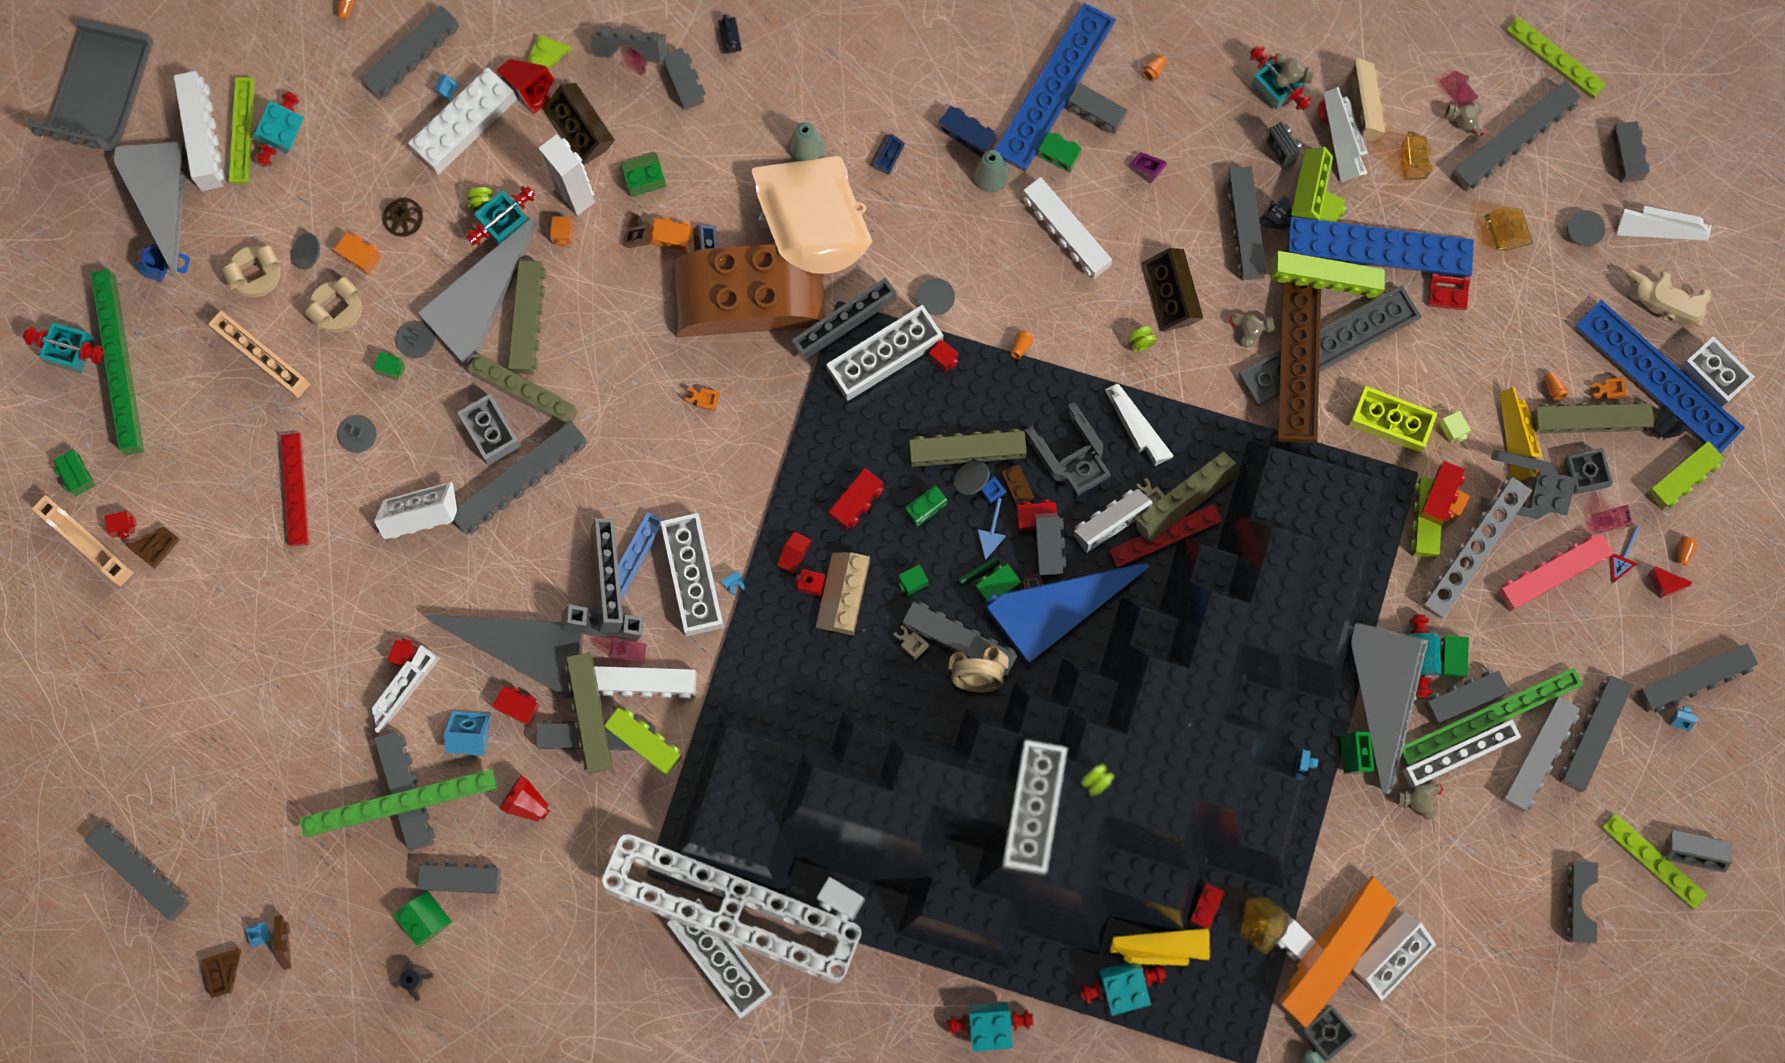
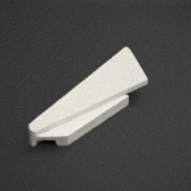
M1338 87L1326 91L1324 97L1340 181L1345 182L1367 174L1360 156L1368 154L1349 99L1341 96Z
M1644 206L1640 212L1624 209L1619 215L1616 234L1618 236L1707 241L1710 237L1711 225L1703 224L1704 220L1698 216Z
M1115 384L1105 389L1138 453L1146 450L1154 466L1171 459L1173 454L1121 386Z
M421 645L412 662L407 661L372 707L376 724L375 731L377 733H381L405 704L441 658L439 655Z

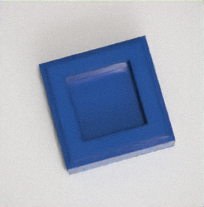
M995 476L987 481L986 485L980 490L990 504L1006 493Z

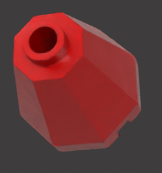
M521 775L499 808L507 814L537 822L540 819L544 820L550 811L547 809L549 804L530 781Z

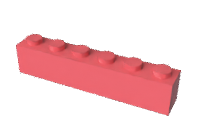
M1602 533L1598 536L1594 534L1584 539L1585 543L1580 546L1578 543L1567 548L1569 552L1565 554L1560 552L1551 557L1552 561L1547 564L1545 561L1535 566L1536 570L1531 573L1528 570L1518 575V580L1513 582L1511 579L1502 584L1503 588L1498 593L1509 611L1515 610L1614 554Z

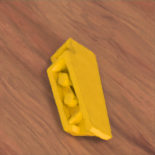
M1514 387L1502 391L1500 397L1508 453L1534 459L1541 458L1542 454L1528 404L1524 399H1518ZM1509 464L1511 478L1514 477L1519 482L1535 480L1538 470Z
M1200 929L1114 937L1110 946V952L1123 954L1125 956L1124 960L1130 964L1188 965L1189 958L1209 960V930Z

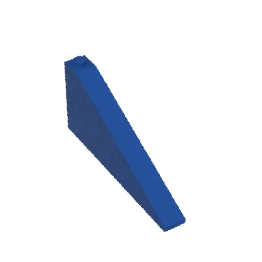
M1140 563L1006 592L997 596L993 594L986 600L987 604L984 605V608L1024 661L1031 662L1150 566L1147 563Z

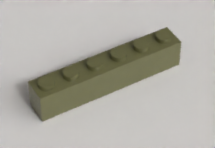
M519 260L509 358V370L515 374L534 375V369L538 368L536 351L540 349V340H537L542 328L539 317L543 315L541 297L545 296L543 279H546L547 269L544 268L540 261Z
M478 353L468 367V371L472 376L564 426L573 421L578 413L576 407L571 403Z
M1643 401L1634 402L1633 404L1617 402L1614 405H1607L1605 402L1596 403L1595 405L1579 403L1576 406H1569V404L1563 403L1551 407L1549 404H1541L1532 412L1536 434L1649 431L1654 426L1652 404H1645Z
M1012 429L1006 433L991 431L989 432L990 434L973 432L966 436L957 433L952 434L951 437H944L943 435H935L927 439L923 436L914 437L913 440H910L912 467L968 463L974 460L995 461L1026 458L1025 432L1019 429Z
M1222 452L1135 518L1137 531L1147 541H1153L1238 476L1236 462L1225 452Z
M590 652L567 657L568 663H565L567 675L570 674L571 682H568L570 693H574L575 700L572 701L574 713L577 712L578 720H575L577 731H581L582 739H579V746L581 751L584 750L585 758H582L584 770H588L590 774L613 770L593 656Z

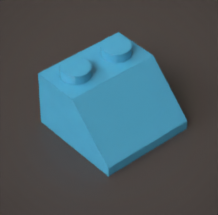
M452 711L444 733L445 753L484 756L488 745L491 713Z

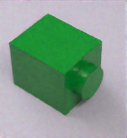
M379 351L373 369L379 375L398 381L399 376H402L404 373L405 365L401 358Z
M920 565L900 574V581L897 582L901 591H906L908 596L929 585V581Z

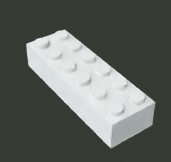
M487 68L408 144L412 151L439 175L517 100L515 93L496 74Z
M196 71L174 75L191 178L201 191L224 187L223 180L225 179L223 169L220 168L222 157L220 152L217 151L219 140L217 135L214 134L216 123L211 116L213 106L208 99L210 88L208 84H205L203 77H200Z
M556 134L540 146L539 151L554 188L578 216L595 203L593 198L595 194L591 190L592 187L584 170L585 167L581 163L582 159L576 152L573 153L571 151V146L565 138L560 139Z
M921 305L827 363V371L846 400L849 401L933 349L941 339L943 340V334L925 307Z
M695 513L660 521L686 636L724 628L699 514Z
M1025 741L1004 861L1005 868L1046 874L1067 748Z
M699 898L694 901V903L702 905V908L707 909ZM688 908L681 912L686 917L692 915V911ZM670 920L667 923L740 1019H743L773 995L735 944L674 920Z

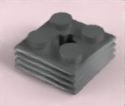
M1280 121L1279 124L1276 123V126L1270 127L1266 142L1282 167L1286 169L1293 165V163L1296 164L1302 147L1297 139L1294 140L1291 136L1290 127Z
M1603 448L1567 455L1564 458L1568 476L1577 478L1573 494L1608 488L1613 484ZM1586 468L1587 470L1592 471L1590 475H1588V473L1585 472Z
M1329 1005L1321 1011L1307 1028L1302 1027L1300 1029L1315 1050L1320 1053L1324 1061H1329L1357 1037V1034L1333 1005ZM1325 1028L1333 1030L1331 1033L1332 1038L1325 1037Z

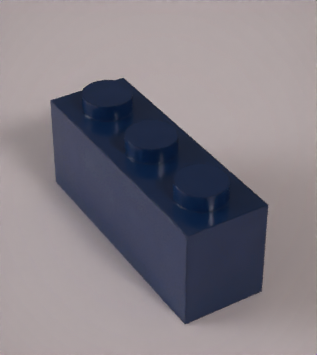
M950 106L938 122V130L980 157L985 152L991 150L996 143L997 135L994 130L989 127L985 128L976 118L968 117L958 107Z

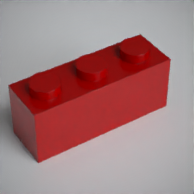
M1443 460L1439 465L1419 517L1438 525L1449 521L1452 511L1449 509L1452 503H1456L1459 496L1457 489L1459 486L1462 487L1466 478L1463 475L1464 468Z
M864 468L829 511V516L846 530L850 527L853 528L860 520L858 518L862 512L866 513L872 505L870 502L873 498H878L884 490L883 481Z

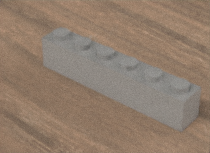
M1560 697L1553 701L1503 795L1502 802L1520 812L1532 808L1535 802L1533 797L1536 792L1539 793L1542 789L1544 776H1548L1551 772L1553 759H1557L1562 749L1559 747L1562 742H1566L1571 734L1568 731L1569 728L1578 721L1580 715L1577 713L1580 708Z

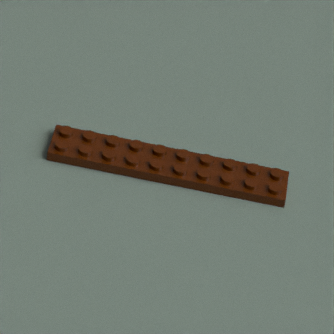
M1290 282L1283 283L1278 441L1317 443L1321 289L1307 285L1298 286Z

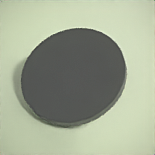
M1589 210L1575 213L1567 225L1570 238L1576 244L1584 247L1598 244L1603 239L1606 230L1603 219L1597 213Z
M304 233L295 241L291 257L293 264L298 269L307 270L318 260L320 242L317 236L311 233Z
M934 278L925 281L920 286L917 299L919 305H923L929 314L941 315L949 311L953 306L955 292L947 281Z
M418 321L410 322L399 330L396 340L397 346L405 356L420 358L431 351L434 345V334L425 323Z
M353 416L346 419L340 426L338 433L341 445L353 453H361L371 448L377 436L375 425L364 416Z
M978 460L964 464L956 473L954 479L955 488L964 495L977 493L986 485L989 479V468L984 462Z

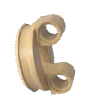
M250 246L238 251L232 257L230 263L222 269V273L232 290L236 289L247 297H261L270 293L277 286L281 275V264L271 246ZM260 262L266 275L249 283L243 269Z
M346 277L339 281L327 282L315 290L305 314L319 329L322 328L333 333L346 331L353 327L361 316L362 302L359 297L361 293ZM339 295L348 307L333 319L324 307Z
M996 646L987 648L983 659H970L962 652H956L951 656L949 662V670L953 673L951 680L957 687L971 692L995 691L1004 683L1005 669H1008V656Z

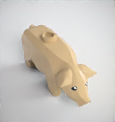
M1635 270L1626 274L1631 286L1628 296L1632 299L1640 300L1649 310L1663 316L1666 321H1675L1689 327L1702 325L1706 315V304L1711 299L1710 291L1702 289L1700 295L1699 292L1694 290H1687L1686 293L1681 289L1672 287V282H1670L1671 274L1663 271L1656 282H1651L1647 276Z

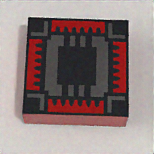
M1039 573L1021 578L1024 589L1043 585L1042 577Z

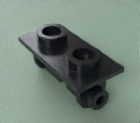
M724 14L723 18L718 20L724 54L742 51L736 17Z

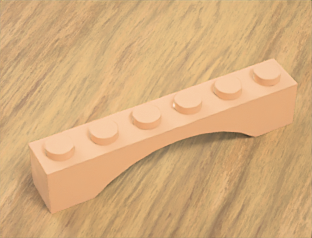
M44 495L32 508L42 519L63 535L93 562L99 570L120 587L133 575L134 572L48 496Z

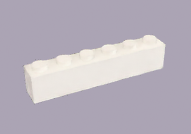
M1041 177L1023 190L1024 203L1035 210L1036 217L1047 224L1048 231L1059 238L1060 245L1071 252L1072 259L1083 266L1082 269L1087 276L1095 279L1111 266L1112 259Z
M595 666L599 693L602 696H613V693H621L623 697H632L633 694H640V697L647 698L652 697V694L660 695L661 698H671V695H679V698L690 699L691 696H696L697 672L695 670Z
M1510 720L1414 764L1402 772L1412 789L1521 738L1513 720Z

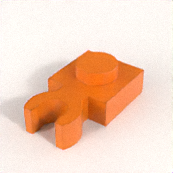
M1624 377L1605 379V385L1600 383H1593L1591 385L1592 389L1597 388L1600 390L1599 393L1593 394L1594 399L1601 398L1603 395L1607 396V400L1627 397Z
M687 388L689 393L694 394L692 398L685 397L687 403L697 402L698 408L716 412L720 397L719 391L701 388L699 393L694 388Z

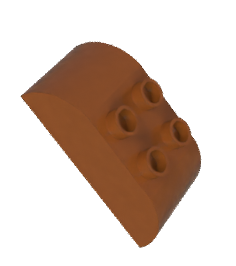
M776 244L702 249L686 253L678 257L673 263L677 337L803 329L812 327L826 317L823 274L807 272L792 265L780 255Z

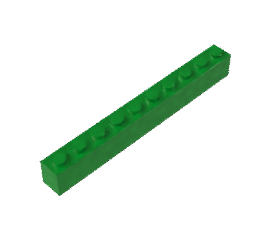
M110 269L92 272V286L104 351L103 355L118 448L125 456L144 452L116 275Z

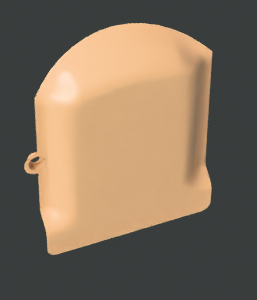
M827 157L755 167L752 169L757 196L779 253L792 265L812 273L826 274L837 272L856 262L872 243L861 213L865 212L866 207L864 204L856 202L848 183L846 166L841 157Z

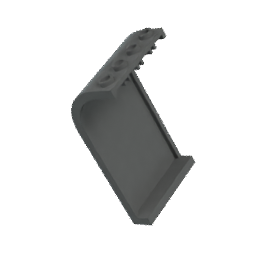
M78 19L77 26L80 31L52 115L46 124L42 122L41 125L28 118L26 126L36 136L49 137L58 141L62 140L93 149L110 151L118 145L125 132L154 41L147 33Z

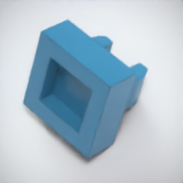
M442 74L437 79L438 83L436 87H433V90L444 99L451 100L458 84L448 75Z
M738 570L722 580L727 591L730 590L734 596L736 595L734 591L736 586H740L742 590H745L742 576Z
M1683 706V710H1678L1672 717L1670 726L1690 731L1697 722V716L1691 714V707Z
M1299 751L1297 753L1295 771L1306 772L1308 768H1317L1318 759L1310 758L1311 751Z
M267 922L246 928L252 948L272 941Z

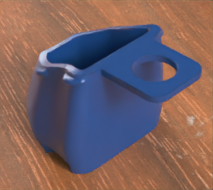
M151 244L138 251L139 259L135 263L137 270L147 279L162 282L167 269L170 270L158 245ZM179 253L178 257L185 261V265L181 268L177 267V272L186 273L190 257Z

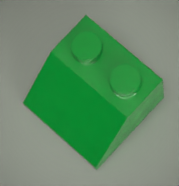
M656 152L621 162L631 197L667 187Z
M429 891L408 902L393 914L418 947H423L452 923L451 919Z

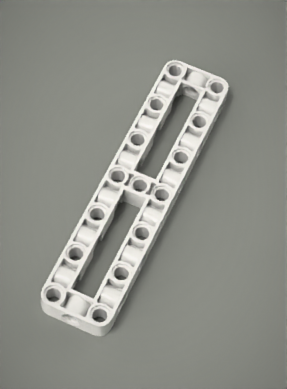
M629 834L623 835L619 839L602 879L604 892L611 896L831 983H839L845 977L861 935V930L855 923ZM628 842L633 845V848L625 850L622 845ZM662 857H667L670 863L662 865L659 860ZM632 862L724 897L720 911L714 913L702 908L700 904L682 897L676 898L664 893L665 891L644 882L641 884L627 878ZM698 872H704L706 873L707 878L704 880H700L697 878L696 874ZM615 879L618 884L615 887H610L607 885V881ZM737 886L742 887L744 893L738 895L733 889ZM646 894L654 895L655 899L651 902L644 899ZM777 901L781 904V908L773 909L770 903ZM734 905L737 911L729 913L726 910V906ZM743 906L835 941L836 944L831 956L825 957L815 953L813 949L793 941L790 943L777 938V935L755 926L752 928L739 923L738 918ZM688 908L692 911V915L686 917L682 915L681 911ZM815 916L818 919V923H809L808 917ZM719 924H728L729 930L721 931ZM848 930L854 932L855 938H847L845 932ZM764 938L767 944L759 946L756 943V939ZM801 953L804 959L797 961L794 959L793 954ZM831 968H839L841 975L834 976L831 973Z

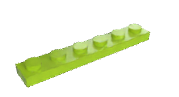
M1517 17L1505 33L1592 99L1606 85L1599 77L1521 18Z
M235 77L229 173L230 184H249L255 97L254 77Z
M1616 813L1601 827L1604 832L1692 910H1695L1707 896L1702 889L1675 865L1666 860V857Z

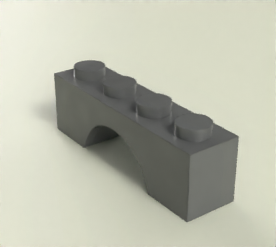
M600 27L591 35L593 53L597 57L611 58L620 46L633 48L640 54L643 61L661 63L668 55L665 34Z
M568 605L562 612L561 630L636 643L642 636L643 617L624 614L623 624L619 633H599L598 615L591 613L586 607Z
M1573 861L1566 868V877L1569 878V885L1566 886V897L1569 900L1565 909V915L1568 917L1565 937L1568 938L1569 943L1595 944L1597 943V923L1588 918L1584 913L1581 901L1585 890L1589 886L1598 883V863Z

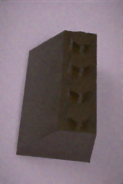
M577 83L561 84L542 108L561 137L565 138L569 143L571 151L573 153L576 152L580 156L583 165L605 153L615 141Z
M1168 248L1142 262L1162 332L1187 327L1204 319L1184 249Z

